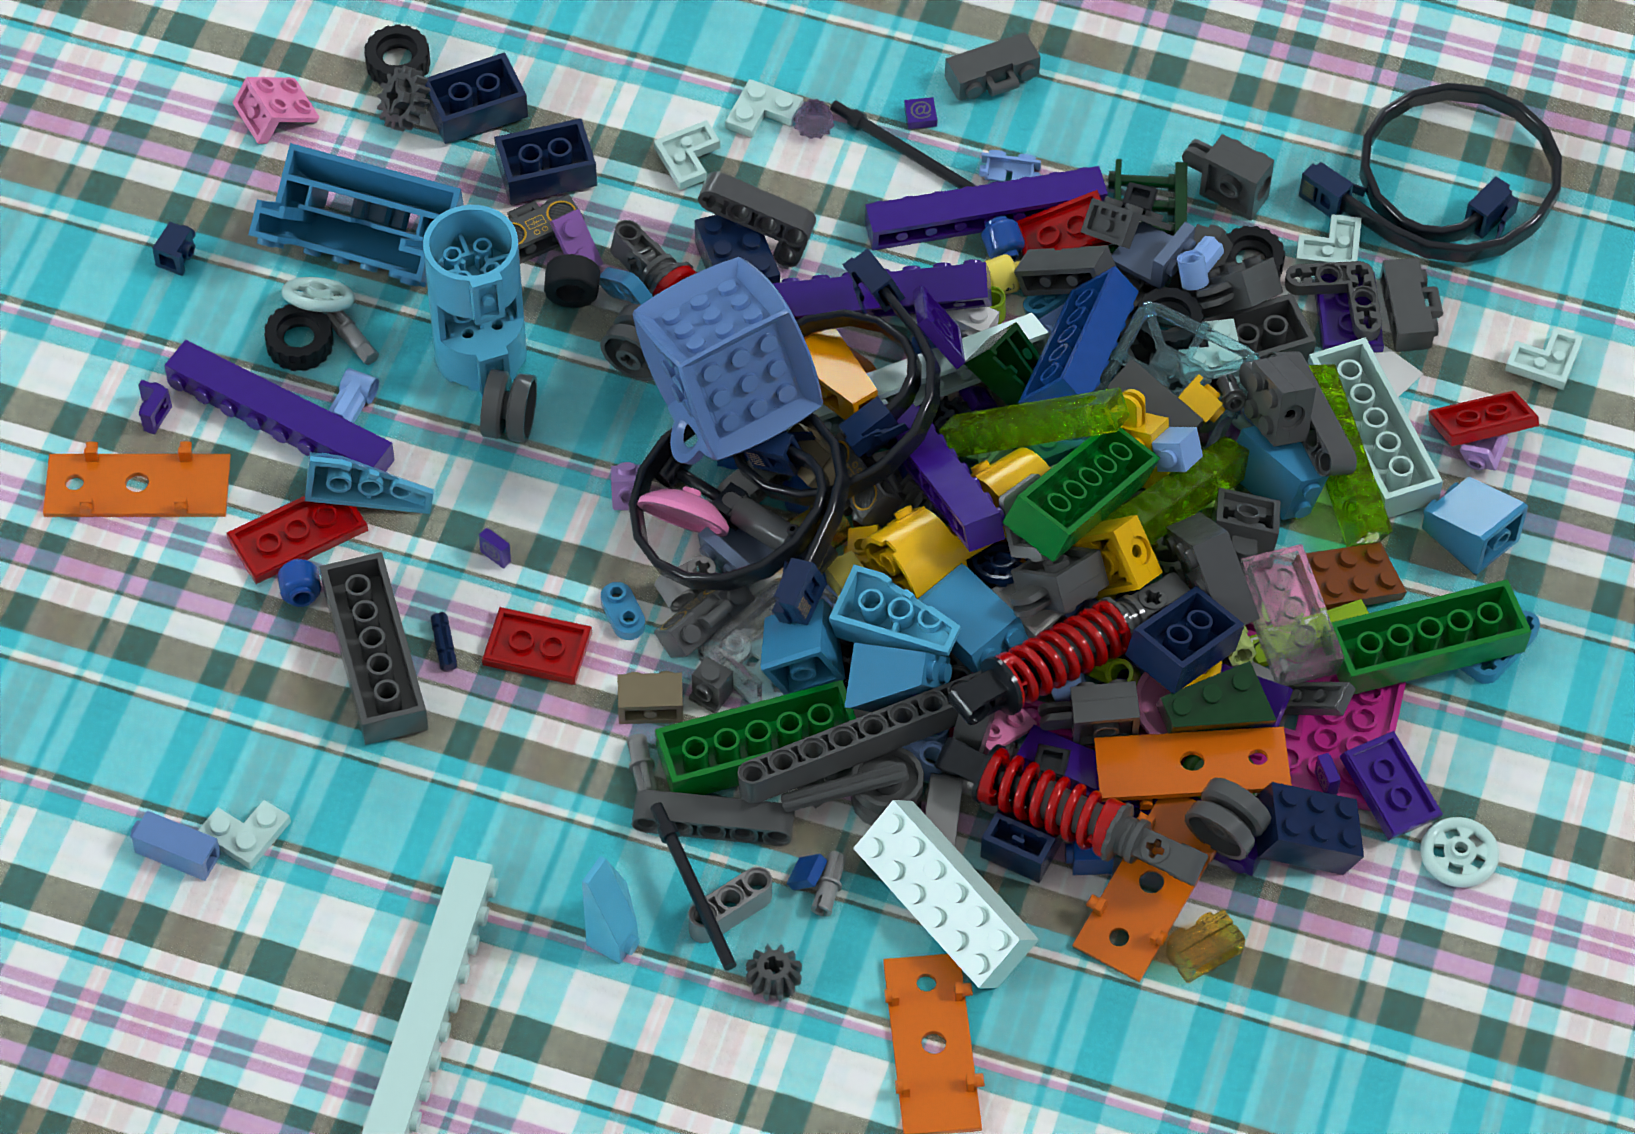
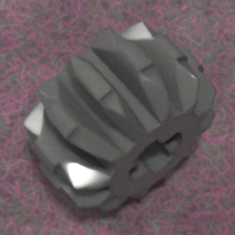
M767 943L765 953L755 949L753 959L748 960L746 963V970L748 971L746 982L748 985H752L754 995L763 993V998L766 1002L770 999L771 995H776L779 1002L783 999V993L793 996L795 986H800L802 976L800 972L802 971V964L796 960V954L793 950L784 953L782 944L777 950H772Z

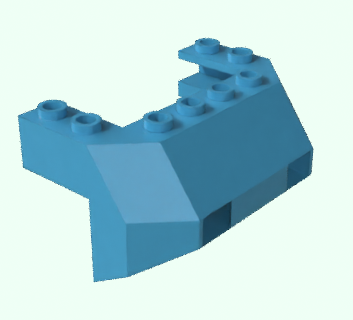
M290 143L276 201L257 199L248 235L257 237V244L282 249H284L285 244L304 247L303 253L321 257L322 252L332 255L331 261L349 265L350 260L361 263L360 269L376 273L378 268L389 270L388 276L401 279V283L416 287H426L427 279L423 251L424 234L430 223L441 213L464 205L461 188ZM329 191L354 198L350 215L325 208ZM410 213L420 215L416 233L406 230Z

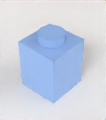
M1168 427L1152 442L1153 452L1160 457L1156 465L1158 472H1186L1203 456L1197 427Z

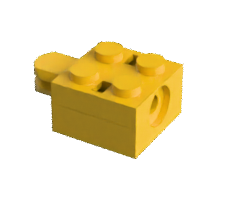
M1135 389L1123 391L1114 400V405L1095 421V432L1112 420L1152 452V442L1169 427V418L1146 413L1145 396ZM1156 466L1142 488L1153 490L1170 472H1158Z
M1137 515L1101 521L1073 545L1076 547L1099 549L1101 551L1109 586L1099 591L1096 597L1140 590L1163 573Z

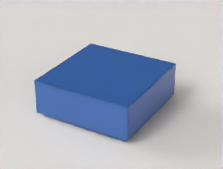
M820 853L799 857L786 884L794 891L815 887L828 860Z

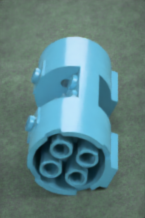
M462 205L451 208L437 216L428 226L423 238L435 361L440 373L451 383L454 381L468 386V390L480 391L483 398L486 380L492 369L508 371L513 380L517 376V371L523 362L526 361L527 347L519 244L516 229L504 214L487 206Z

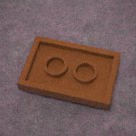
M1381 542L1300 554L1296 560L1321 612L1362 599L1365 605L1402 600L1407 593Z

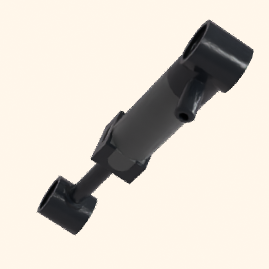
M673 454L670 455L655 476V479L668 489H672L677 483L683 482L689 487L699 490L702 495L713 501L712 504L725 518L730 528L735 531L738 528L773 550L789 540L799 528L797 524H791L752 500L747 491L732 482L721 492L690 473L688 470L692 465L678 462L673 457ZM811 543L804 551V553H802L796 559L804 560ZM830 545L819 571L821 574L838 557V552L832 545Z

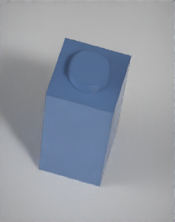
M146 811L142 820H137L131 830L130 837L132 838L135 853L206 881L221 855L217 838L150 811Z

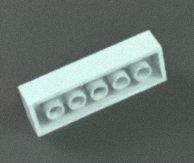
M1366 337L1309 354L1307 364L1355 451L1357 457L1355 471L1380 519L1384 520L1425 507L1434 499L1438 501L1443 480Z
M893 800L853 848L978 988H998L1038 942L1039 939L913 801Z

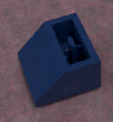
M999 809L981 838L980 857L1040 883L1063 842L1061 834H1048L1045 827H1033L1029 820H1018L1014 812L1005 814Z

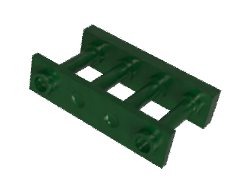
M1116 159L1115 170L1109 171L1108 189H1113L1114 199L1123 201V198H1121V186L1128 187L1129 182L1152 188H1166L1168 192H1173V198L1168 197V200H1156L1152 212H1167V215L1173 216V221H1168L1172 228L1169 231L1157 226L1154 227L1174 236L1184 222H1187L1188 162H1175L1174 174H1169L1166 177L1121 174L1122 159ZM1113 243L1108 245L1110 253H1114L1119 245Z

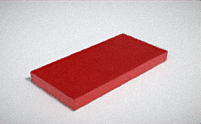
M305 496L226 534L228 541L255 584H258L277 575L279 569L293 559L308 560L367 532L368 524L356 506L305 501Z

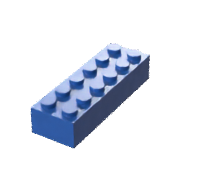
M1116 266L1071 290L1018 402L1042 429L1053 423L1056 425L1062 423L1068 415L1075 411L1082 412L1091 404V396L1101 382L1100 376L1109 364L1110 354L1118 345L1117 339L1126 327L1125 321L1135 307L1133 303L1139 291Z

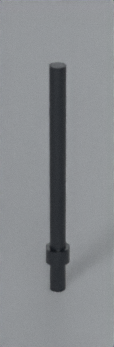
M837 100L831 104L830 110L847 120L848 125L856 130H864L955 187L961 189L966 186H977L868 120L867 115L858 109L852 110Z
M661 802L655 803L650 809L659 826L657 828L662 843L667 844L724 970H731L737 964L680 843L679 830L675 822L670 821Z

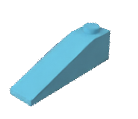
M309 453L305 501L430 514L434 489L341 455Z
M853 565L829 616V621L836 638L853 643L921 651L943 656L950 655L961 630L960 625L934 607L927 606L915 598L912 592L899 587L886 574L858 565Z
M600 856L582 880L586 945L621 964L626 955H632L638 947L640 938L638 937L637 920L627 882L607 859Z

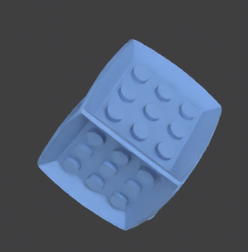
M741 257L719 263L679 281L643 303L633 312L637 336L646 363L668 406L669 413L674 419L671 432V451L673 457L680 463L693 465L700 461L704 455L718 461L741 453L786 431L818 410L823 404L820 384L812 356L791 310L770 280L754 265ZM687 424L693 429L698 438L696 444L690 448L684 443V431Z

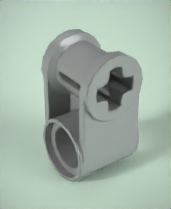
M706 556L695 557L678 567L692 573H716L714 561ZM662 575L655 581L656 589L673 612L681 610L704 591L692 590Z

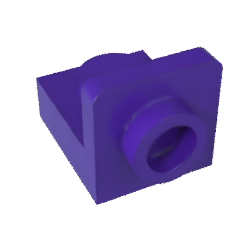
M141 380L138 387L143 402L139 409V416L143 430L155 435L172 408L169 391L157 382L150 383Z

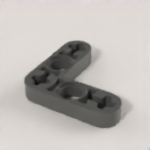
M1361 261L1297 264L1288 268L1284 285L1289 293L1294 295L1347 293L1354 335L1358 339L1366 337L1367 341L1378 338L1381 331L1382 318L1374 272L1369 264ZM1332 274L1337 280L1327 283L1321 279V276ZM1355 274H1360V277L1363 278L1362 286H1358V277ZM1295 277H1300V280L1303 282H1297ZM1361 296L1367 297L1371 300V304L1366 306L1359 305L1355 299ZM1365 316H1368V324L1372 327L1370 329L1366 328V325L1363 324Z

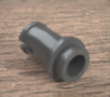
M1226 374L1222 375L1216 383L1222 395V405L1231 412L1240 411L1245 406L1246 394L1239 389L1234 375L1229 374L1230 382H1228Z

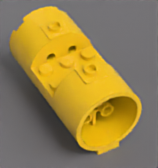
M1020 447L994 463L989 464L988 460H984L971 468L973 473L970 475L972 478H978L983 492H989L997 508L999 507L1001 495L1030 474L1042 476L1051 468L1034 451ZM911 505L895 512L896 519L865 538L861 543V548L864 551L866 550L867 557L862 560L864 567L886 574L899 587L912 592L917 599L961 563L968 567L967 559L990 546L987 545L969 552L950 526H946L933 512L926 509L925 506L912 508ZM1003 526V530H1004L1005 539H1004V540H1001V541H998V542H1007L1004 526ZM1022 558L1020 562L1025 563L1026 560Z

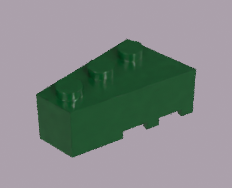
M1015 322L990 336L965 361L964 365L1024 421L1031 418L1018 402L1039 360L1040 354L1018 323Z
M1251 661L1182 688L1174 695L1170 693L1160 697L1156 703L1168 733L1254 727L1265 728L1272 727L1277 721Z

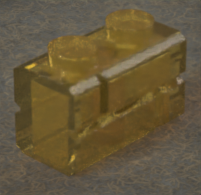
M1222 909L1214 915L1212 912H1208L1196 921V925L1187 930L1183 927L1179 928L1169 936L1166 956L1173 966L1178 969L1185 982L1190 983L1243 953L1245 937L1239 928L1233 924L1232 919L1225 910Z

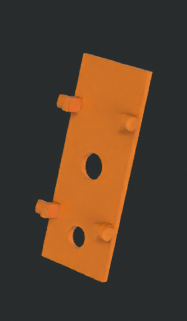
M89 441L86 442L84 454H49L43 516L226 517L231 455L192 454V442L189 441L180 442L178 454H98V442ZM135 476L145 477L149 481L148 486L139 492L129 490L126 487L127 482ZM73 478H79L84 482L83 486L77 490L67 488L66 484Z
M1284 726L1094 738L1099 791L1102 793L1101 802H1106L1109 798H1115L1119 801L1139 800L1140 810L1153 809V799L1201 796V792L1208 782L1215 777L1232 781L1250 793H1260L1271 782L1292 786ZM1261 753L1267 757V761L1264 764L1256 765L1249 761V757L1252 754ZM1188 755H1196L1204 761V765L1198 770L1191 771L1185 769L1180 761Z
M1190 797L1158 799L1149 815L1140 811L1137 817L1139 820L1145 819L1150 821L1152 831L1180 844L1189 845L1209 856L1195 886L1182 882L1170 876L1167 872L1139 859L1133 864H1129L1123 858L1101 897L1099 898L1092 894L1086 903V906L1093 909L1075 939L1072 945L1073 948L1140 983L1158 950L1166 942L1169 931L1209 862H1212L1217 852L1210 845L1204 844L1197 839L1185 823L1186 813L1193 803L1197 801ZM1154 847L1152 849V853L1155 855H1163L1165 851L1162 847ZM1147 872L1158 873L1164 880L1163 887L1156 893H1147L1139 885L1140 878ZM1115 930H1123L1129 936L1128 942L1123 946H1115L1109 940L1110 934Z
M948 954L883 959L886 982L884 995L885 1003H888L897 1076L895 1089L896 1094H899L903 1134H952L982 1131L977 1087H984L985 1083L983 1073L975 1074L965 996H973L972 983H963L962 969ZM921 977H930L935 981L936 986L930 991H923L917 986V981ZM937 1034L945 1040L946 1047L940 1053H929L923 1049L922 1040L927 1035Z

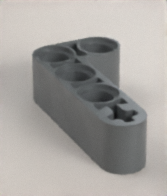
M722 172L709 173L698 196V202L705 210L777 240L778 243L773 256L777 263L785 267L797 266L816 224L815 215L807 208Z

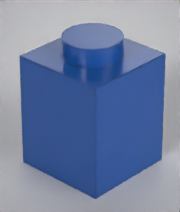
M1076 841L1065 844L1066 864H1072V876L1112 874L1114 858L1105 862L1101 857L1095 855L1092 848L1088 850L1081 849Z

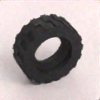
M401 24L385 26L383 29L375 31V34L370 36L368 43L365 44L364 54L367 73L380 86L381 83L388 82L387 74H394L396 67L408 66L423 72V77L429 72L431 63L429 44L426 37L419 30L411 28V26H401ZM392 49H406L412 54L411 61L403 65H389L383 60L384 53Z
M1242 226V228H1235L1232 232L1226 234L1233 243V246L1225 263L1235 261L1237 264L1236 255L1240 251L1255 250L1264 254L1266 259L1274 258L1280 279L1283 272L1285 251L1283 250V243L1278 240L1279 237L1276 234H1272L1266 228H1259V226Z
M1162 287V289L1151 290L1137 304L1134 320L1136 339L1139 343L1143 344L1146 350L1149 349L1154 354L1177 356L1178 350L1191 349L1198 343V338L1201 337L1203 309L1195 297H1192L1187 291L1179 290V288ZM1164 311L1177 313L1182 316L1184 325L1176 332L1159 330L1153 322L1155 315Z
M290 304L275 310V313L269 316L268 322L264 327L267 353L271 356L272 361L275 364H279L281 368H287L291 371H307L310 368L318 367L322 362L324 363L327 360V356L331 355L332 345L334 346L332 325L329 322L328 315L323 312L304 310ZM308 327L313 331L314 339L312 343L306 346L291 347L285 343L284 335L286 331L292 328Z

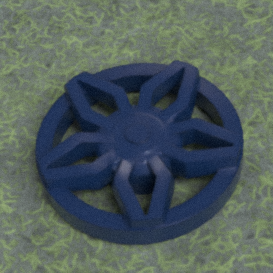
M996 542L973 556L972 568L974 574L981 580L1004 588L1008 584L1014 583L1011 571L1023 563L1020 562L1022 558L1011 557L1008 542ZM983 557L985 562L978 565L979 560Z

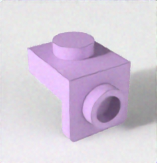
M1504 434L1474 441L1470 445L1462 444L1460 452L1469 467L1475 470L1489 469L1496 471L1509 439Z
M623 462L617 466H611L612 507L614 510H629L630 496L638 468L641 464L635 465L631 462Z

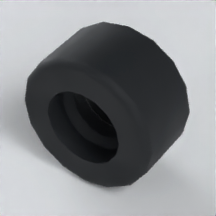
M566 254L554 257L546 266L544 281L546 297L553 303L563 307L578 308L590 305L597 299L599 293V267L593 260L581 255Z

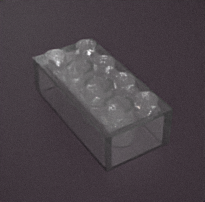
M1299 544L1242 558L1240 565L1260 619L1253 621V625L1274 682L1289 686L1337 674L1345 657L1303 545Z

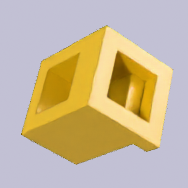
M1198 374L1181 392L1178 398L1203 418V424L1208 420L1214 423L1226 409L1222 406L1223 403L1218 400L1221 395L1209 384L1201 385L1200 382L1203 377Z

